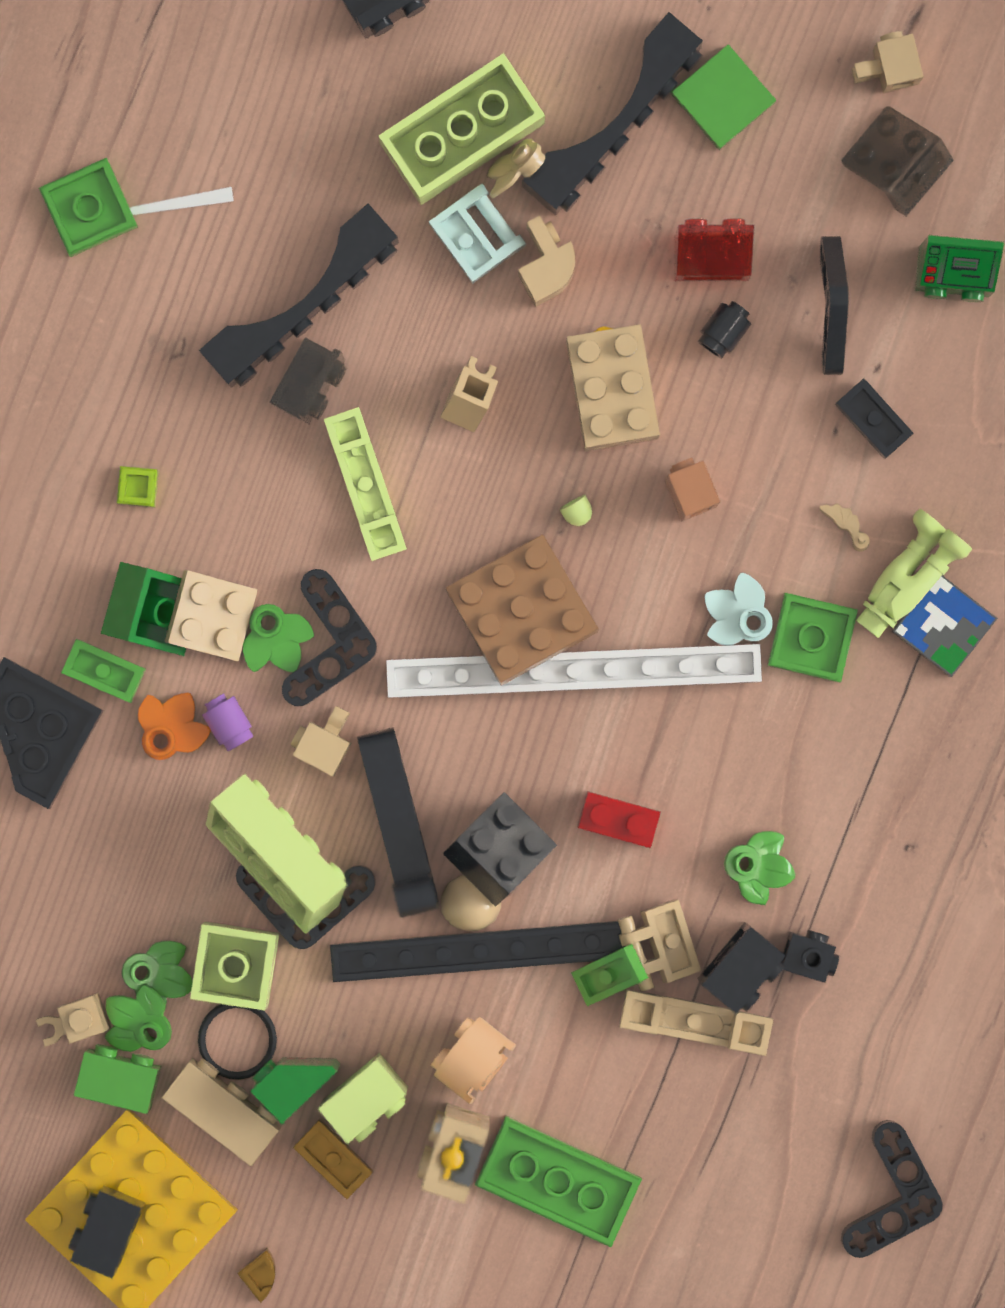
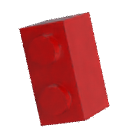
M587 791L577 827L651 848L661 812Z

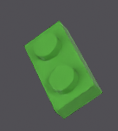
M76 639L61 673L132 703L146 669Z
M632 944L571 972L587 1006L648 978Z

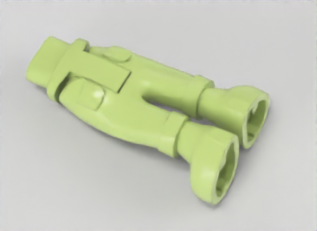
M918 509L913 515V523L918 530L916 540L912 539L907 546L908 548L896 557L882 572L868 597V601L872 604L865 601L863 605L866 609L856 620L877 638L881 636L888 626L894 628L899 619L909 614L940 577L948 571V564L954 560L966 558L972 551V548L949 529L946 530L922 509ZM939 544V548H938V550L936 551V553H935L934 555H933V554L930 555L929 552H930L936 545ZM926 560L927 562L921 567V569L914 576H912V574L918 568V566Z

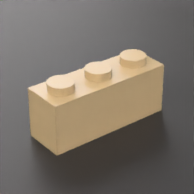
M192 1058L163 1095L162 1099L252 1167L278 1133L281 1126L264 1105L261 1104L257 1108L246 1099L249 1094L242 1087L232 1081L227 1085L217 1077L219 1071L212 1064L204 1059L197 1062Z

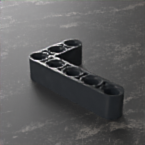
M394 727L358 736L357 739L394 879L392 887L399 915L401 918L438 909L440 905Z

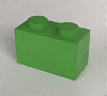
M96 1044L95 1050L90 1048L86 1050L74 1096L145 1114L151 1110L162 1067L153 1064L154 1058L132 1053L131 1058L118 1056V1049Z

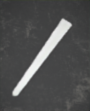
M228 187L129 208L133 215L232 202L234 200L232 188Z

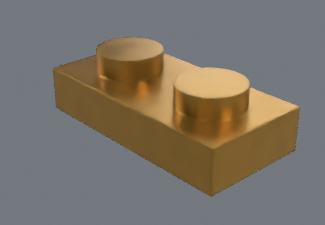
M320 1119L293 1146L346 1200L373 1173V1170Z

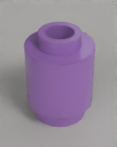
M222 694L205 704L208 711L202 716L219 745L223 744L227 751L254 737L249 730L252 726L234 696L227 700L225 694Z

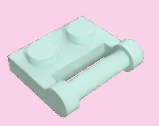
M483 184L471 190L429 221V225L472 283L526 246V242L521 235L516 236L487 197L489 192ZM476 205L504 245L498 250L494 249L467 212L472 206Z

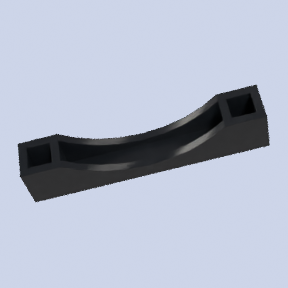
M668 12L644 40L640 78L630 100L620 114L605 129L588 140L566 149L547 152L541 167L533 175L522 180V187L555 216L561 209L568 212L581 196L577 192L586 180L592 184L603 172L605 166L601 163L610 153L616 156L630 140L626 134L632 127L636 125L641 128L654 112L650 108L659 96L665 100L676 88L678 82L674 79L683 69L689 72L703 56L699 52L703 40L673 14Z
M368 203L340 227L337 246L329 267L319 283L303 300L286 312L268 320L248 325L226 326L199 350L200 353L231 388L236 384L240 387L244 386L257 374L254 369L264 359L268 363L273 361L285 350L282 344L292 335L299 338L311 328L313 322L310 319L321 310L325 314L332 310L341 301L338 295L348 286L355 289L369 277L370 274L367 270L377 261L382 265L393 257L398 251L394 247L399 243L398 236Z

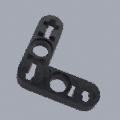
M821 236L820 265L825 295L822 369L823 375H843L849 294L841 236Z
M313 569L303 576L301 591L336 643L284 680L282 685L283 697L289 704L294 706H305L370 662L377 652L376 640L332 576L321 569ZM314 576L319 580L327 579L328 583L324 586V589L329 597H332L334 592H337L340 597L329 602L322 611L317 606V604L324 602L322 597L317 592L310 594L308 591L312 586L310 579ZM343 606L349 611L350 619L345 626L335 627L329 622L328 615L333 607ZM358 637L361 641L368 639L370 641V645L367 647L369 654L365 657H362L359 653L355 654L349 659L354 663V666L347 669L345 660L336 653V650L343 647V651L346 654L353 649L354 644L352 640ZM334 658L339 662L340 673L336 678L325 679L321 676L319 665L324 659ZM312 668L315 678L324 686L317 691L316 685L312 684L305 690L307 695L305 699L302 700L299 696L292 698L289 694L293 690L291 683L294 680L304 683L310 679L305 672Z
M242 865L238 867L236 873V880L240 888L288 943L298 949H307L314 945L373 892L376 884L373 872L365 866H353L343 873L345 876L344 882L347 884L345 889L353 882L350 878L352 873L358 876L363 873L366 874L369 878L365 882L368 889L365 892L357 889L349 895L350 898L355 900L350 906L343 895L340 901L342 907L340 914L334 918L325 917L321 922L326 924L327 927L323 930H320L318 924L309 931V935L312 938L307 942L304 938L298 941L294 938L293 935L296 933L295 922L286 913L277 915L269 910L267 902L270 895L267 892L262 896L261 900L255 895V893L262 889L255 882L248 885L244 881L247 873Z
M892 1120L882 1121L875 1126L872 1131V1141L901 1196L849 1223L843 1229L841 1234L842 1245L853 1257L863 1258L931 1223L942 1212L943 1203L912 1142L903 1127ZM887 1128L892 1133L899 1132L895 1142L901 1152L906 1147L909 1149V1153L897 1155L891 1162L887 1159L888 1156L895 1155L891 1147L887 1143L880 1144V1140L884 1138L882 1131ZM904 1161L914 1162L918 1169L916 1177L908 1182L900 1180L897 1176V1168ZM924 1195L927 1199L934 1198V1202L930 1204L932 1211L926 1214L922 1209L912 1213V1216L916 1219L912 1223H910L908 1215L900 1207L907 1202V1207L910 1210L920 1204L918 1197ZM888 1212H897L901 1215L902 1225L895 1232H887L882 1228V1218ZM874 1220L875 1228L883 1238L877 1241L876 1236L872 1234L864 1239L866 1245L864 1248L859 1249L856 1244L850 1246L849 1242L853 1240L851 1233L856 1230L860 1234L868 1233L872 1229L867 1223Z

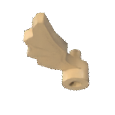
M838 503L832 507L829 505L820 506L819 511L832 519L839 529L847 530L851 535L852 545L855 550L862 552L868 548L870 543L869 536L865 533H859L858 516L852 514L851 508H842Z

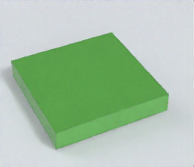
M729 44L671 93L718 150L722 149L776 103L773 95Z
M107 158L39 188L70 257L138 227Z
M784 593L767 666L840 683L858 610Z

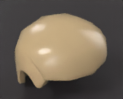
M460 875L449 882L441 896V911L445 919L449 921L450 925L466 931H478L486 928L495 922L501 910V902L495 907L464 875Z

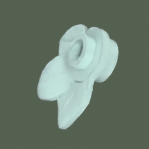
M740 573L736 580L734 591L714 590L705 594L707 610L716 620L707 633V636L713 641L728 646L734 645L743 639L752 642L760 641L770 633L773 622L771 614L764 608L765 592L762 586L750 575ZM750 616L759 618L760 627L757 630H751L747 627L746 622Z

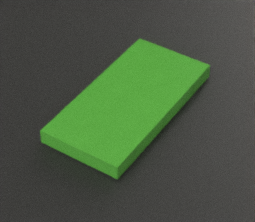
M505 1116L478 1175L475 1186L612 1247L642 1177Z

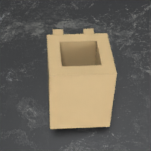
M902 31L881 36V41L877 42L873 48L875 60L855 63L854 68L851 69L855 84L879 77L883 93L919 85L924 77L914 35L903 36Z
M473 356L470 357L453 384L440 418L475 432L489 408L498 381L492 379L497 367L490 365L485 374L479 373L475 369L478 359Z
M335 706L325 728L312 722L309 723L307 728L300 726L291 743V746L296 748L293 756L331 776H335L351 745V742L338 736L350 713Z
M99 993L58 1007L57 1010L60 1017L48 1015L36 1019L38 1027L48 1023L53 1025L55 1029L52 1037L43 1039L45 1047L56 1043L65 1034L69 1044L105 1032L110 1028Z

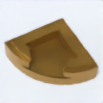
M268 1248L237 1273L260 1303L268 1296L275 1281V1262Z

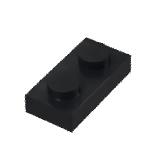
M865 378L835 403L838 409L884 460L914 434Z

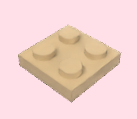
M184 570L165 642L239 661L257 589Z

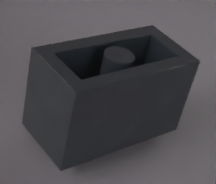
M103 1186L98 1194L91 1192L83 1214L89 1216L84 1229L76 1228L68 1247L74 1251L70 1261L113 1278L118 1271L145 1202L107 1186Z

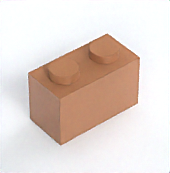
M689 458L672 465L671 473L666 477L665 483L681 522L712 510L720 504L704 460L694 463L693 458Z

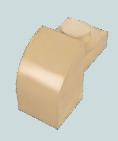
M541 216L528 221L527 230L542 257L518 269V276L535 307L559 295L570 283L575 267V251L572 242L570 241L557 248L556 243L560 242V238L553 224L550 221L544 224Z

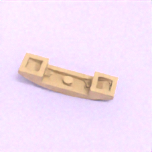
M626 990L619 1027L719 1045L733 1050L766 1056L773 1018L739 1011L736 1014L729 1008Z

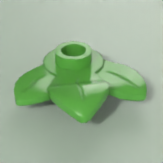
M272 604L261 605L250 616L251 632L243 643L244 658L252 672L260 670L269 660L282 670L295 672L301 661L299 643L312 639L315 636L309 622L299 614H285L282 609ZM265 616L274 617L276 623L273 629L266 630L262 627V619Z
M773 831L755 833L746 845L734 846L726 854L724 860L725 871L731 879L738 882L740 893L747 901L766 905L769 898V888L786 886L795 879V871L791 863L779 855L784 843V835ZM743 857H746L749 865L746 870L742 871L739 867V862Z
M160 941L154 943L146 953L131 955L122 966V978L125 984L135 990L136 996L145 984L153 988L162 997L165 1011L167 998L183 997L190 993L193 980L184 968L178 966L185 954L186 946L175 941ZM139 966H146L148 971L143 979H137L135 976V970Z
M143 985L137 993L136 999L121 995L109 996L106 999V1012L114 1027L106 1033L105 1039L113 1047L128 1052L135 1051L142 1046L149 1050H159L170 1041L172 1029L170 1022L164 1016V1001L160 994L150 986ZM148 1027L156 1031V1038L149 1035L147 1032Z

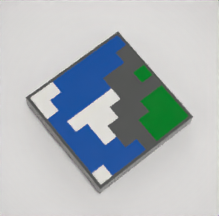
M942 575L909 614L905 615L891 632L946 675L952 677L998 618Z

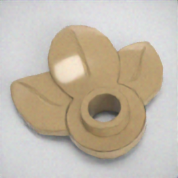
M525 139L515 146L511 154L504 155L493 163L487 172V176L490 179L496 180L490 193L492 198L510 188L520 175L528 178L541 167L545 160V155L541 152V146L537 142H534L533 139Z

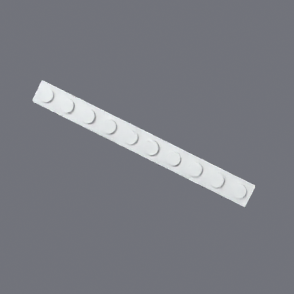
M760 644L566 652L556 655L500 686L484 656L386 660L388 698L762 682Z

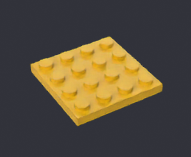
M127 1109L28 1215L25 1221L118 1308H148L238 1209L132 1110ZM103 1186L145 1202L118 1271L113 1278L71 1262L74 1251L68 1248L76 1228L84 1229L89 1217L83 1214L91 1192L98 1194Z

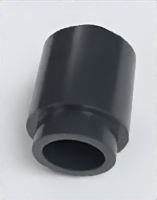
M731 301L729 305L721 303L700 331L703 335L698 342L709 352L722 359L726 352H732L751 326V323L747 320V317L750 315L749 312L734 301Z

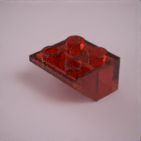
M737 218L722 220L723 225H707L706 219L685 220V225H678L674 236L675 281H749L752 275L754 225H745L744 219Z

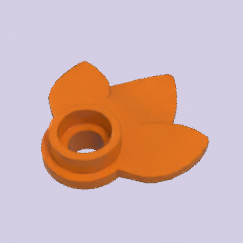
M191 693L175 695L164 704L154 696L147 695L138 710V721L145 731L142 736V746L146 754L151 758L165 760L172 757L177 751L193 752L203 745L209 737L210 728L205 724L193 721L195 718V703ZM159 734H164L168 739L167 746L162 749L156 747L154 743L155 737Z

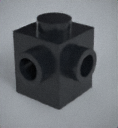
M808 930L806 936L789 932L783 952L785 958L781 961L785 965L783 970L825 983L828 975L834 976L838 966L839 955L834 954L836 946L828 943L829 936Z

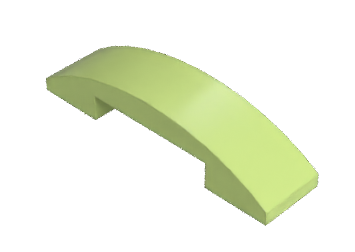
M358 407L325 418L324 422L371 561L406 550L407 548L360 408Z

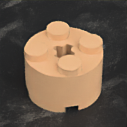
M481 1017L475 1021L467 1018L454 1035L459 1039L451 1050L444 1048L431 1064L436 1069L434 1077L469 1105L476 1099L471 1095L473 1090L483 1091L508 1059V1057L502 1054L507 1048L513 1051L516 1044Z

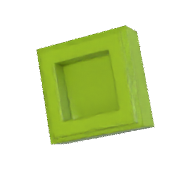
M120 466L117 504L155 507L158 470Z

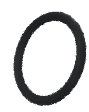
M220 1004L206 1015L198 1032V1046L202 1058L219 1071L218 1075L228 1079L240 1080L254 1076L273 1058L276 1050L277 1036L275 1026L264 1010ZM243 1008L252 1011L262 1019L268 1030L269 1047L266 1055L260 1063L249 1070L235 1072L223 1069L212 1060L207 1051L205 1041L209 1024L219 1013L227 1009Z

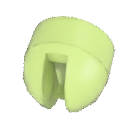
M586 495L575 498L559 509L564 519L575 526L585 525L592 516V507Z

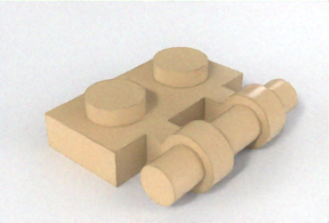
M674 899L640 911L645 926L637 929L632 915L618 919L621 934H619L621 945H633L648 976L646 980L638 983L640 991L654 988L651 973L656 971L660 972L663 983H670L701 971L679 900ZM649 938L655 958L646 961L640 941Z

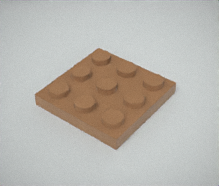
M543 534L446 587L449 598L500 686L599 631Z

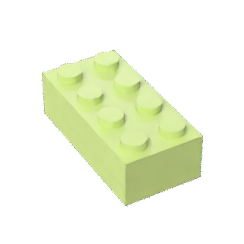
M503 53L378 137L380 145L420 205H423L544 125L545 114Z
M244 774L210 802L206 826L306 934L339 906L347 885L344 882L345 876L337 865L332 862L328 864L318 854L320 852L319 847L308 835L302 836L293 827L294 821L282 807L277 809L269 801V794L264 786L257 780L251 781Z

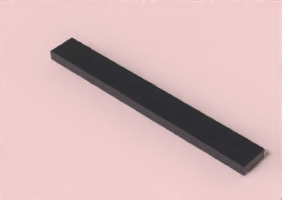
M618 921L331 944L330 951L333 982L590 962L603 958L626 946H622L619 939L621 929Z

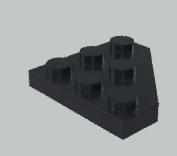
M3 657L0 663V740L11 770L15 791L47 809H51L104 710L14 661Z

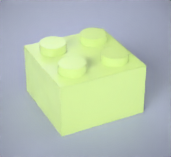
M204 922L201 925L190 999L266 1010L269 1005L280 933Z
M378 1053L323 1099L318 1110L347 1144L354 1138L360 1143L376 1129L375 1126L378 1123L375 1120L383 1114L390 1118L405 1105L407 1099L404 1096L408 1086L384 1057Z

